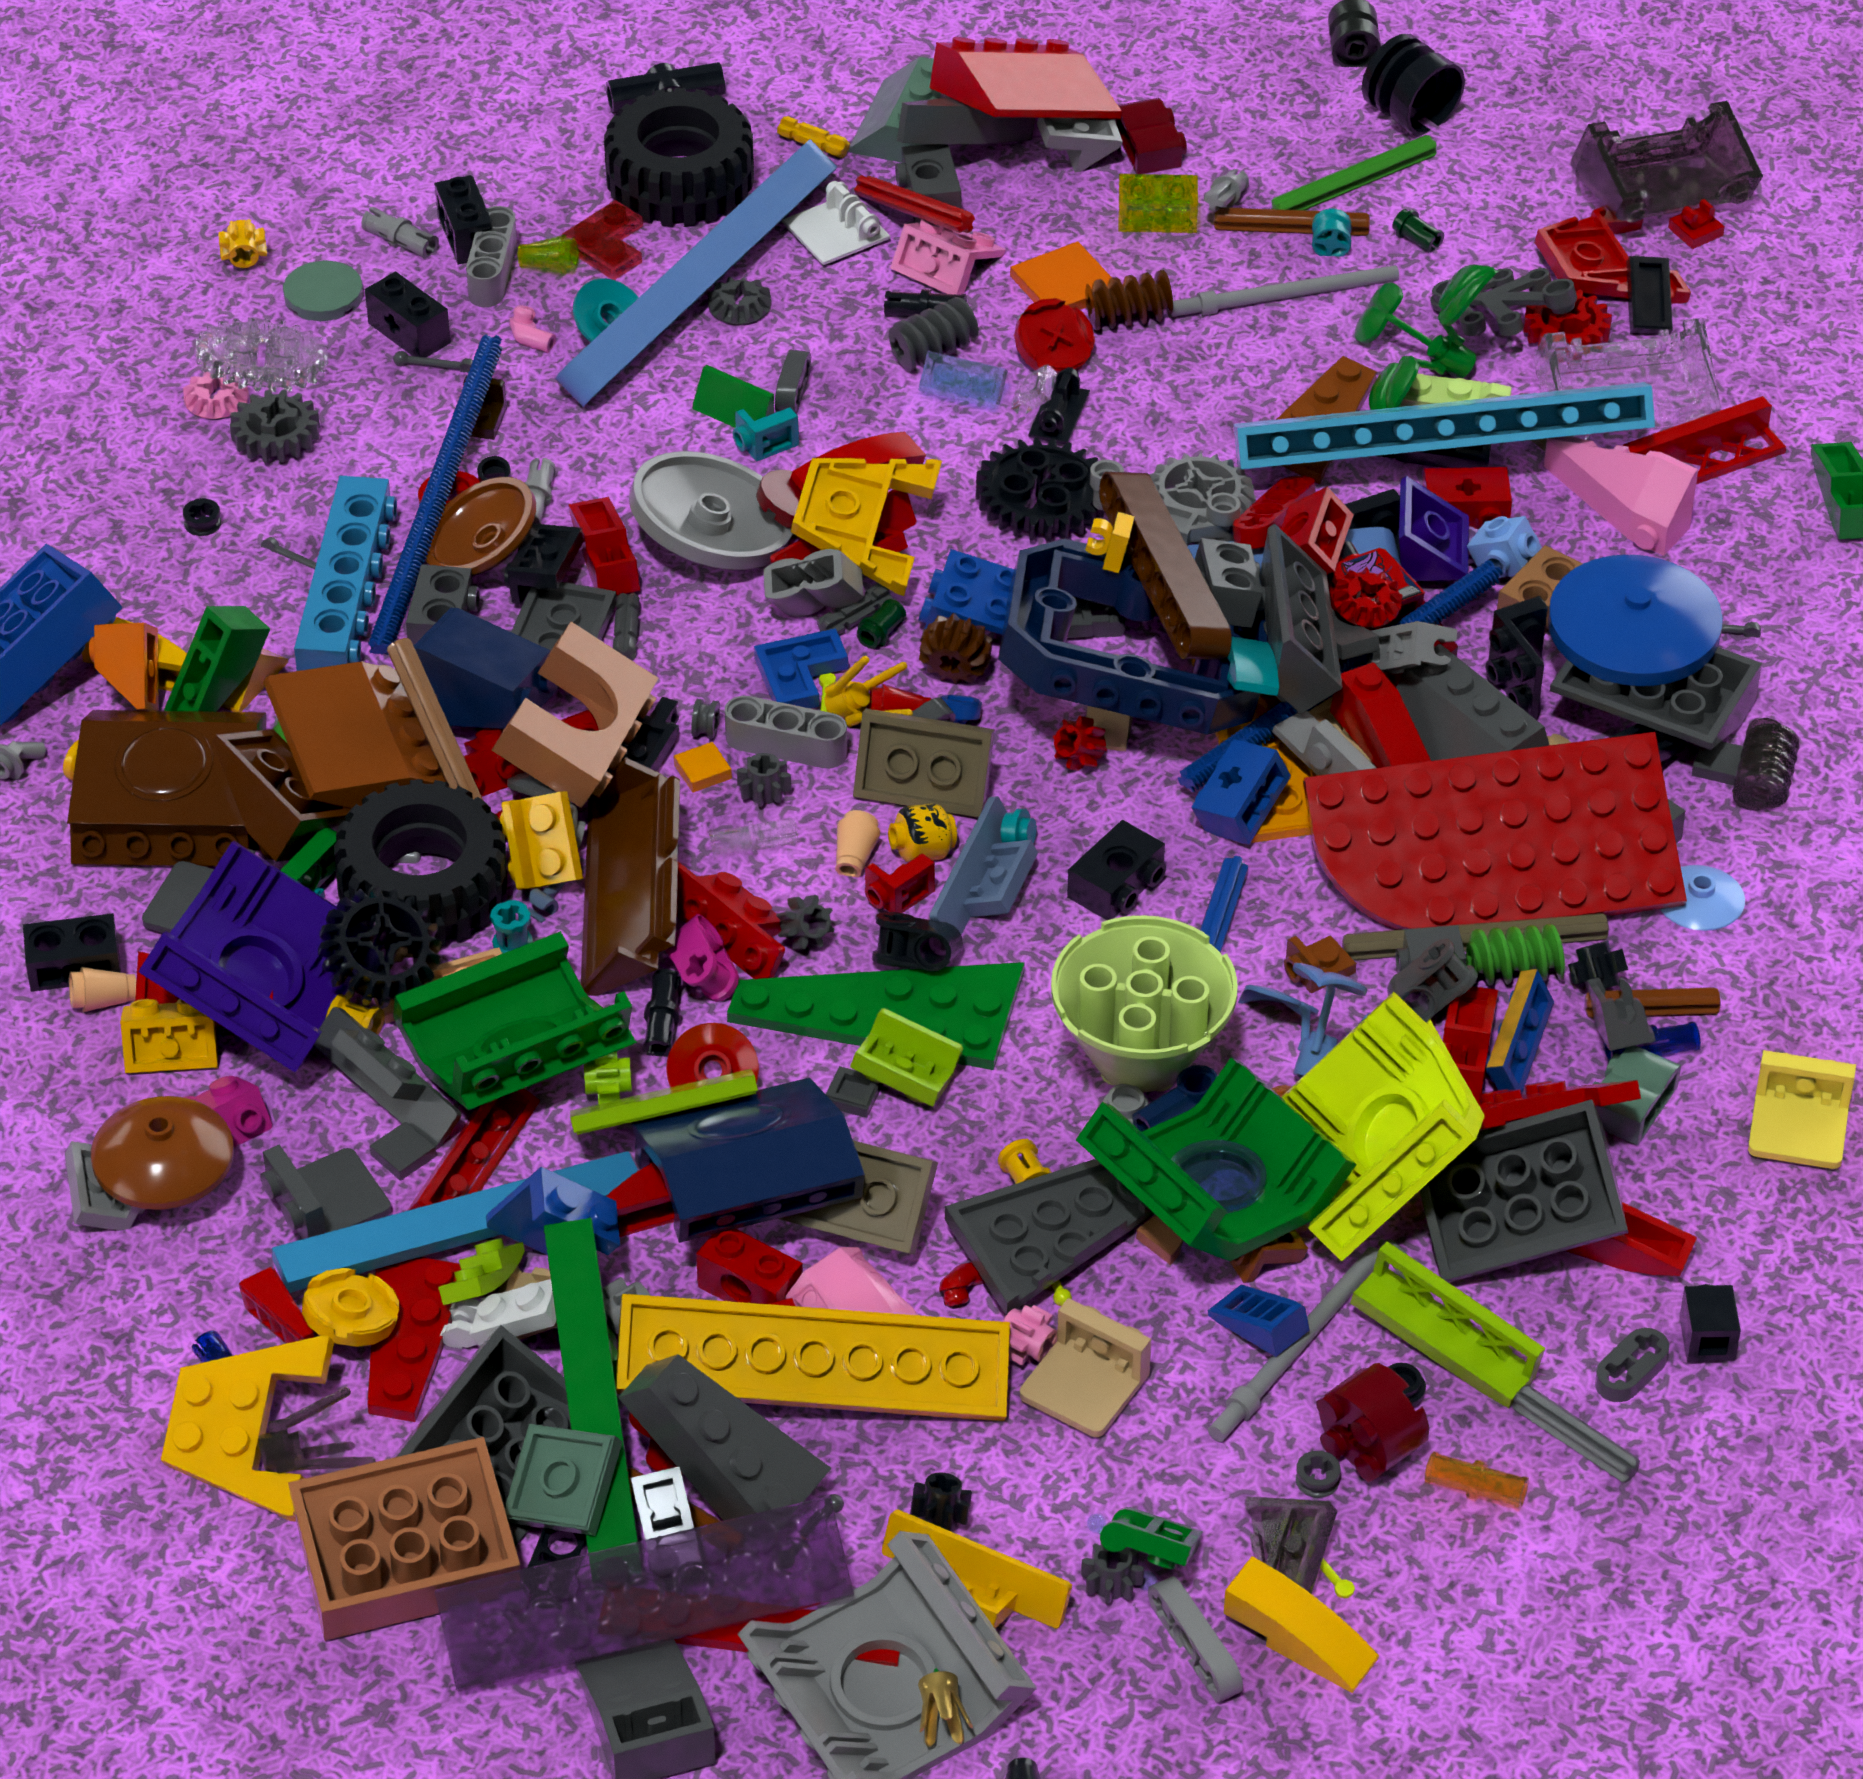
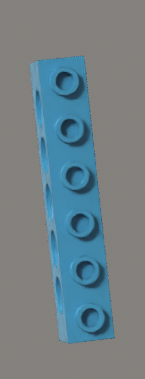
M339 475L294 647L297 671L360 662L361 641L358 639L359 636L366 637L368 632L369 615L366 607H374L376 584L373 582V579L381 578L383 571V554L380 551L381 549L388 550L390 525H388V521H395L397 516V497L390 496L389 479Z

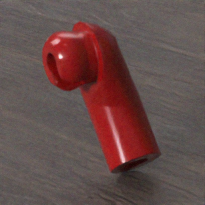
M972 1262L956 1266L940 1281L939 1292H943L944 1304L948 1307L966 1304L969 1301L966 1287L985 1284Z

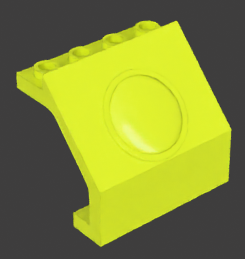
M1395 992L1390 994L1281 1096L1357 1164L1333 1197V1202L1310 1222L1308 1229L1335 1256L1343 1261L1477 1138L1485 1115L1432 1021L1429 1019L1425 1022Z

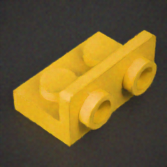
M567 791L502 802L500 822L502 824V832L508 839L510 851L508 870L512 880L515 881L517 890L583 879Z
M141 999L132 1002L130 1006L123 1007L120 1024L125 1073L218 1068L215 1021L181 999H178L177 1003L158 1004V1001L154 999Z

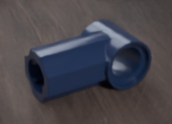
M1193 1065L1185 1068L1179 1073L1175 1088L1132 1114L1133 1125L1142 1132L1192 1109L1217 1077V1073L1214 1069L1205 1065Z

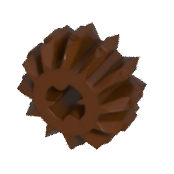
M955 613L949 619L938 615L935 621L929 623L927 629L923 631L920 639L919 660L927 664V672L938 673L941 681L948 678L952 679L955 684H958L962 679L974 683L979 675H983L989 666L993 638L985 634V626L973 625L971 617L962 620Z

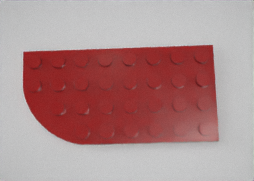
M1655 732L1304 777L1303 780L1313 846L1326 875L1336 889L1362 913L1395 930L1596 913L1611 916L1684 906L1687 902Z

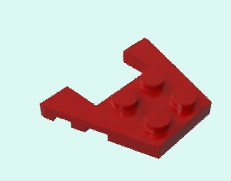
M1630 198L1617 201V205L1613 209L1607 210L1604 206L1594 209L1588 218L1579 220L1574 216L1538 229L1534 243L1557 279L1572 280L1576 291L1580 289L1583 290V293L1628 298L1626 262L1629 256L1614 234L1640 230L1644 219ZM1670 270L1671 304L1687 303L1691 294L1690 289L1677 270Z
M1638 1080L1566 1087L1565 1081H1544L1524 1085L1526 1094H1521L1520 1089L1509 1091L1508 1089L1481 1093V1102L1478 1105L1485 1116L1480 1129L1506 1125L1507 1121L1528 1118L1591 1099L1595 1106L1598 1107L1641 1099Z

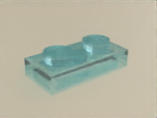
M927 351L918 390L998 409L1008 370Z

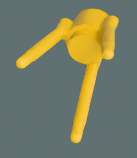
M868 656L861 657L835 683L825 687V706L827 712L841 716L850 728L861 723L862 712L870 702V688L876 687L906 670L908 666L906 662H900L864 683L851 681L869 663ZM897 709L885 711L903 715H913L911 709Z

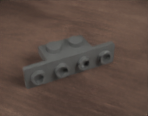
M333 1007L319 1028L322 1033L314 1046L401 1123L406 1121L433 1144L436 1149L440 1148L460 1120L461 1112L420 1077L410 1062L389 1050L379 1035L364 1028L344 1009Z

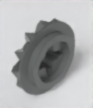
M746 276L741 280H734L728 277L726 283H715L713 291L708 293V308L711 314L717 319L730 324H748L758 321L767 315L772 305L770 288L762 287L760 280L749 282ZM740 294H744L742 300H739V304H736L735 300Z

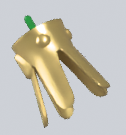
M935 1668L933 1673L923 1676L918 1682L923 1701L919 1732H922L925 1728V1743L928 1747H931L936 1740L939 1711L940 1717L947 1721L954 1742L962 1744L964 1733L958 1706L968 1726L973 1728V1725L958 1696V1677L951 1672L939 1671Z

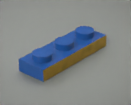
M1538 969L1520 972L1515 989L1510 994L1509 1006L1504 1020L1499 1025L1498 1036L1492 1053L1487 1058V1075L1495 1083L1498 1090L1520 1089L1522 1094L1554 1004V1000Z

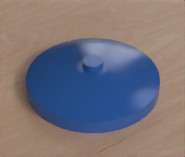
M1643 555L1607 556L1591 560L1574 568L1555 587L1551 596L1548 615V628L1551 638L1557 649L1568 661L1594 677L1630 686L1668 684L1686 678L1700 670L1711 660L1719 646L1723 623L1720 603L1711 588L1703 580L1677 564Z

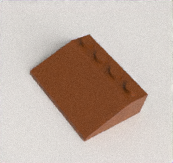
M360 661L268 675L264 679V686L311 800L353 808L356 804L362 806V799L374 791L378 794L382 793L385 786L398 782L399 786L408 785L410 780L422 779L424 784H434L435 780L446 782L394 668L388 665L379 666Z

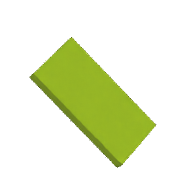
M748 1069L571 1110L570 1118L573 1131L578 1135L756 1094L758 1088L753 1071Z

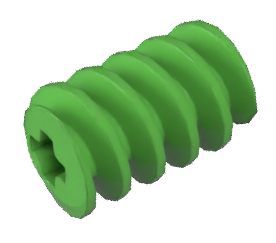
M1552 924L1543 926L1541 933L1534 925L1527 926L1523 934L1516 926L1508 928L1505 935L1499 928H1492L1488 936L1485 935L1483 930L1475 929L1472 931L1467 943L1466 965L1473 966L1478 974L1483 973L1488 986H1493L1496 972H1501L1507 985L1511 984L1514 971H1519L1520 973L1524 970L1538 969L1543 981L1546 982L1549 969L1554 968L1559 981H1561L1565 971V956L1560 935Z

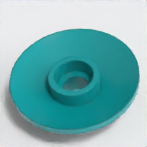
M606 278L594 279L583 285L574 298V320L582 335L591 343L639 297L633 290L621 282Z

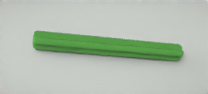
M1429 135L1421 136L1276 196L1271 201V209L1306 210L1435 156L1437 144Z

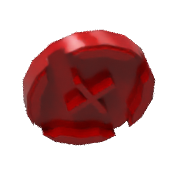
M1057 298L1041 299L1029 305L1018 319L1014 333L1017 351L1025 363L1037 372L1053 377L1057 376L1059 371L1068 367L1075 370L1082 368L1091 356L1095 342L1092 325L1085 314L1077 307L1071 308L1064 304L1066 301Z

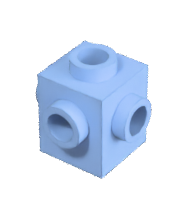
M1501 516L1491 521H1485L1467 545L1477 567L1487 560H1492L1495 567L1502 569L1503 574L1498 578L1510 577L1511 579L1542 548L1526 516L1514 518Z

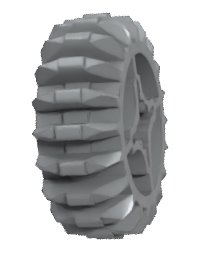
M1201 452L1197 457H1190L1184 453L1180 460L1169 457L1166 465H1156L1155 472L1149 474L1162 499L1206 511L1208 498L1216 493H1230L1238 497L1241 502L1240 515L1256 501L1252 478L1245 475L1244 469L1234 467L1232 459L1220 461L1218 454L1209 458L1203 457Z

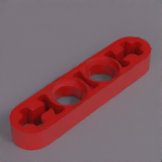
M1289 476L1279 480L1244 511L1238 519L1234 520V542L1250 544L1252 549L1265 547L1268 528L1276 524L1281 529L1289 504L1316 492L1314 478L1308 476Z

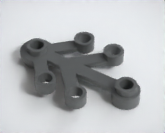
M1503 268L1497 270L1499 272L1491 278L1470 304L1482 305L1497 320L1500 334L1512 336L1523 330V323L1520 313L1512 311L1506 305H1546L1554 314H1565L1574 309L1577 294L1572 280L1557 279L1551 281L1548 269H1534L1525 276L1514 280L1512 270ZM1451 279L1442 281L1433 287V295L1430 301L1434 310L1442 311L1438 305L1439 299ZM1525 289H1529L1530 292H1521V291H1523V290H1525ZM1470 306L1459 318L1463 334L1466 336L1479 335L1487 328L1483 313L1473 311Z

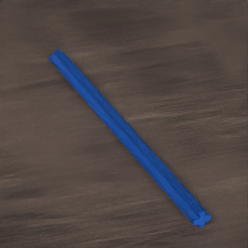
M486 334L482 336L479 342L477 352L472 361L473 363L457 402L458 404L450 420L445 438L437 455L438 457L430 474L431 476L423 493L424 495L420 501L421 503L417 509L418 511L410 528L411 530L407 536L408 538L404 544L405 546L397 563L398 565L384 598L385 601L381 606L382 609L369 639L370 653L389 655L387 647L396 641V635L399 634V627H401L402 619H404L406 614L405 611L408 609L409 599L412 598V591L415 590L414 587L416 586L421 564L425 563L424 560L426 555H428V548L431 546V540H433L437 525L442 516L441 513L444 511L442 509L445 508L444 505H446L448 500L447 498L452 489L451 486L455 481L457 471L459 470L458 467L462 462L461 459H463L465 454V448L469 443L468 440H470L472 435V429L477 421L476 418L479 416V410L483 405V399L487 394V388L490 386L489 384L499 361L498 358H500L501 351L503 350L500 346L503 339L498 335L490 337Z
M1492 560L1485 561L1392 626L1415 621L1434 625L1439 624L1443 619L1450 617V614H1454V611H1458L1462 606L1469 604V601H1473V598L1476 599L1477 596L1487 591L1488 588L1495 586V583H1499L1498 577L1503 574L1502 569L1495 567ZM1368 654L1344 661L1341 660L1339 662L1340 672L1344 673L1367 665ZM1279 702L1271 710L1263 713V715L1247 724L1243 729L1228 737L1220 745L1205 753L1204 756H1201L1192 764L1180 770L1181 777H1178L1180 785L1186 786L1192 793L1195 792V789L1199 790V787H1203V784H1206L1215 770L1218 760L1225 754L1233 739L1263 746L1262 743L1266 744V740L1270 741V738H1274L1273 727L1295 715L1298 711L1288 702Z

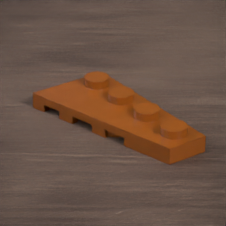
M1342 356L1277 419L1360 411L1376 381L1377 371ZM1333 460L1280 466L1301 476L1314 478L1315 483L1320 485L1325 476V471Z

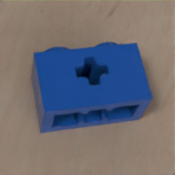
M1233 739L1225 754L1218 760L1216 768L1205 786L1198 792L1191 808L1206 832L1249 845L1291 778V774L1276 749Z

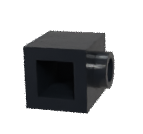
M1703 1284L1699 1286H1684L1679 1317L1687 1362L1735 1361L1741 1329L1733 1285Z

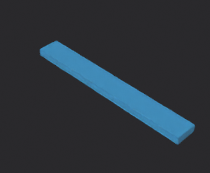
M629 1151L552 1172L607 1196L613 1189L636 1173L638 1169ZM526 1179L272 1247V1260L282 1282L289 1293L307 1288L313 1277L327 1270L350 1268L355 1269L356 1274L502 1235L487 1227L486 1215Z

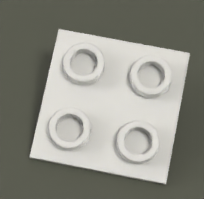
M832 181L827 185L825 203L782 219V223L822 265L890 239V235L879 224V218L867 211V206L860 201L858 196L850 195L848 186L844 182Z

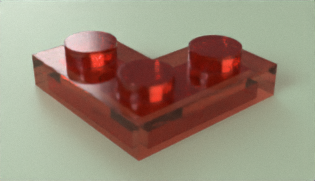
M614 200L559 235V246L610 279L616 280L642 263V253L624 242L623 239L643 227V217L617 200Z

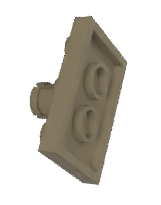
M865 709L862 713L853 797L906 806L938 804L948 813L979 817L986 804L995 729Z
M853 1140L865 1173L862 1198L778 1218L779 1220L915 1255L938 1162Z

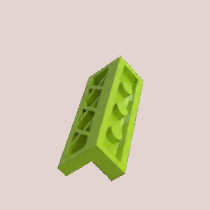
M1388 1241L1379 1249L1372 1273L1353 1292L1350 1304L1467 1384L1508 1409L1513 1404L1515 1394L1524 1385H1530L1536 1378L1545 1351V1347ZM1389 1264L1401 1271L1405 1279L1391 1271ZM1430 1292L1441 1298L1445 1306L1434 1300ZM1470 1319L1481 1325L1485 1333L1474 1327ZM1510 1346L1524 1354L1527 1360L1524 1361L1515 1355Z

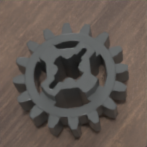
M282 389L279 394H272L270 390H265V397L262 398L251 394L249 395V404L239 402L237 404L238 412L230 414L231 439L233 442H236V450L238 452L247 450V457L249 459L259 454L262 455L263 462L265 463L274 456H277L280 462H285V455L291 454L298 458L301 456L300 448L311 450L313 448L312 440L319 439L320 423L318 410H314L311 400L303 402L302 394L300 393L288 397L287 390Z

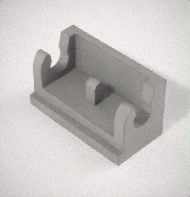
M1415 621L1372 630L1373 633L1379 635L1380 650L1368 654L1367 664L1374 662L1383 673L1390 674L1403 673L1405 668L1420 666L1421 664L1434 666L1448 664L1451 658L1445 655L1438 656L1434 651V643L1436 640L1441 643L1457 641V629Z

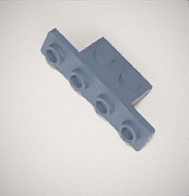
M998 796L988 798L929 915L930 920L947 922L954 925L961 935L970 917L998 916L1009 913L1038 854L1031 840L1002 843L1001 823L1007 811Z

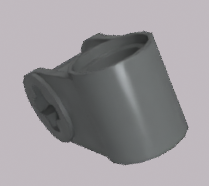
M1448 938L1440 939L1424 950L1421 956L1401 972L1393 976L1387 987L1388 996L1395 992L1404 1001L1409 994L1421 992L1415 1001L1406 1004L1427 1022L1455 998L1466 993L1476 982L1478 973L1473 966L1465 965L1454 952L1455 945Z

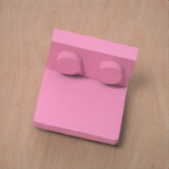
M921 219L920 223L904 224L890 269L946 294L961 295L965 293L975 260L1003 257L1006 249L994 244L995 238L988 234L976 231L972 234L958 233Z

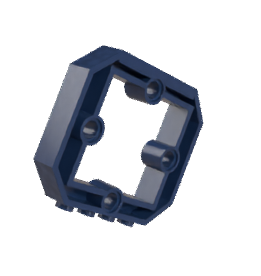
M1065 538L1019 551L1009 588L998 660L1036 693L1206 735L1253 720L1261 693L1234 689L1227 680L1230 667L1228 658L1225 660L1196 659L1192 670L1193 673H1188L1152 664L1147 659L1134 654L1115 655L1065 643L1077 605L1074 597L1114 606L1119 614L1133 621L1143 622L1159 617L1126 553L1124 554L1119 573L1102 569L1106 553L1103 555H1092L1085 550L1086 543ZM1264 609L1262 612L1256 613L1252 628L1229 625L1231 636L1267 642V634L1263 626L1266 621Z

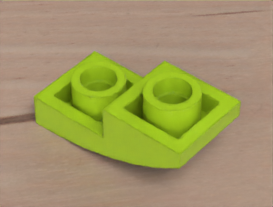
M502 1238L474 1245L476 1254L459 1260L461 1270L454 1272L456 1281L438 1287L443 1305L483 1296L501 1286L520 1263L525 1252L523 1242L504 1246Z

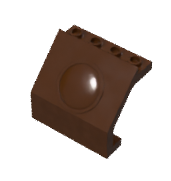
M92 710L81 720L67 824H70L71 864L174 866L178 862L185 861L200 866H217L233 841L251 850L250 835L247 833L212 741L218 734L266 730V712Z

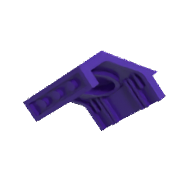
M236 841L231 842L196 898L171 932L165 931L161 935L138 971L295 1073L314 1050V1044L322 1033L319 1028L326 1018L331 1002L338 994L345 995L348 988L345 984L332 987L331 980L336 973L322 972V964L327 958L318 955V947L323 942L319 938V931L323 925L327 924L325 918L328 912L337 909V907ZM361 922L356 923L347 929L346 937H356L357 933L366 932L368 927ZM375 939L373 945L375 947L379 945L378 950H381L382 946L380 944H376ZM358 963V964L361 965L363 968H365L366 970H368L365 966H363L362 964ZM272 991H273V1000H272L271 998H269L270 995H271V993H272Z

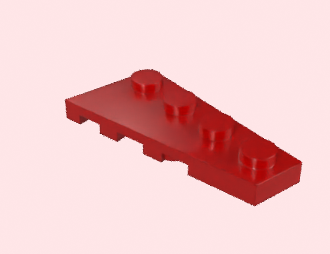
M418 1257L376 1269L375 1276L381 1278L393 1288L399 1300V1311L396 1327L389 1337L371 1345L367 1403L369 1414L416 1422L444 1346L443 1336H440L444 1325L452 1324V1317L449 1311L452 1303L443 1305L438 1287L456 1281L454 1272L461 1270L459 1263Z

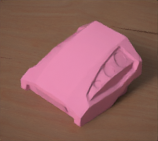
M839 1247L805 1270L785 1296V1299L793 1298L795 1306L918 1315L914 1308L899 1296L876 1269L864 1259L859 1247Z

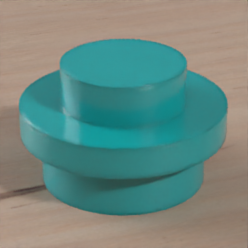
M1018 808L1014 812H1007L1001 823L1002 843L1031 840L1034 843L1037 825L1035 819L1031 818L1029 811Z

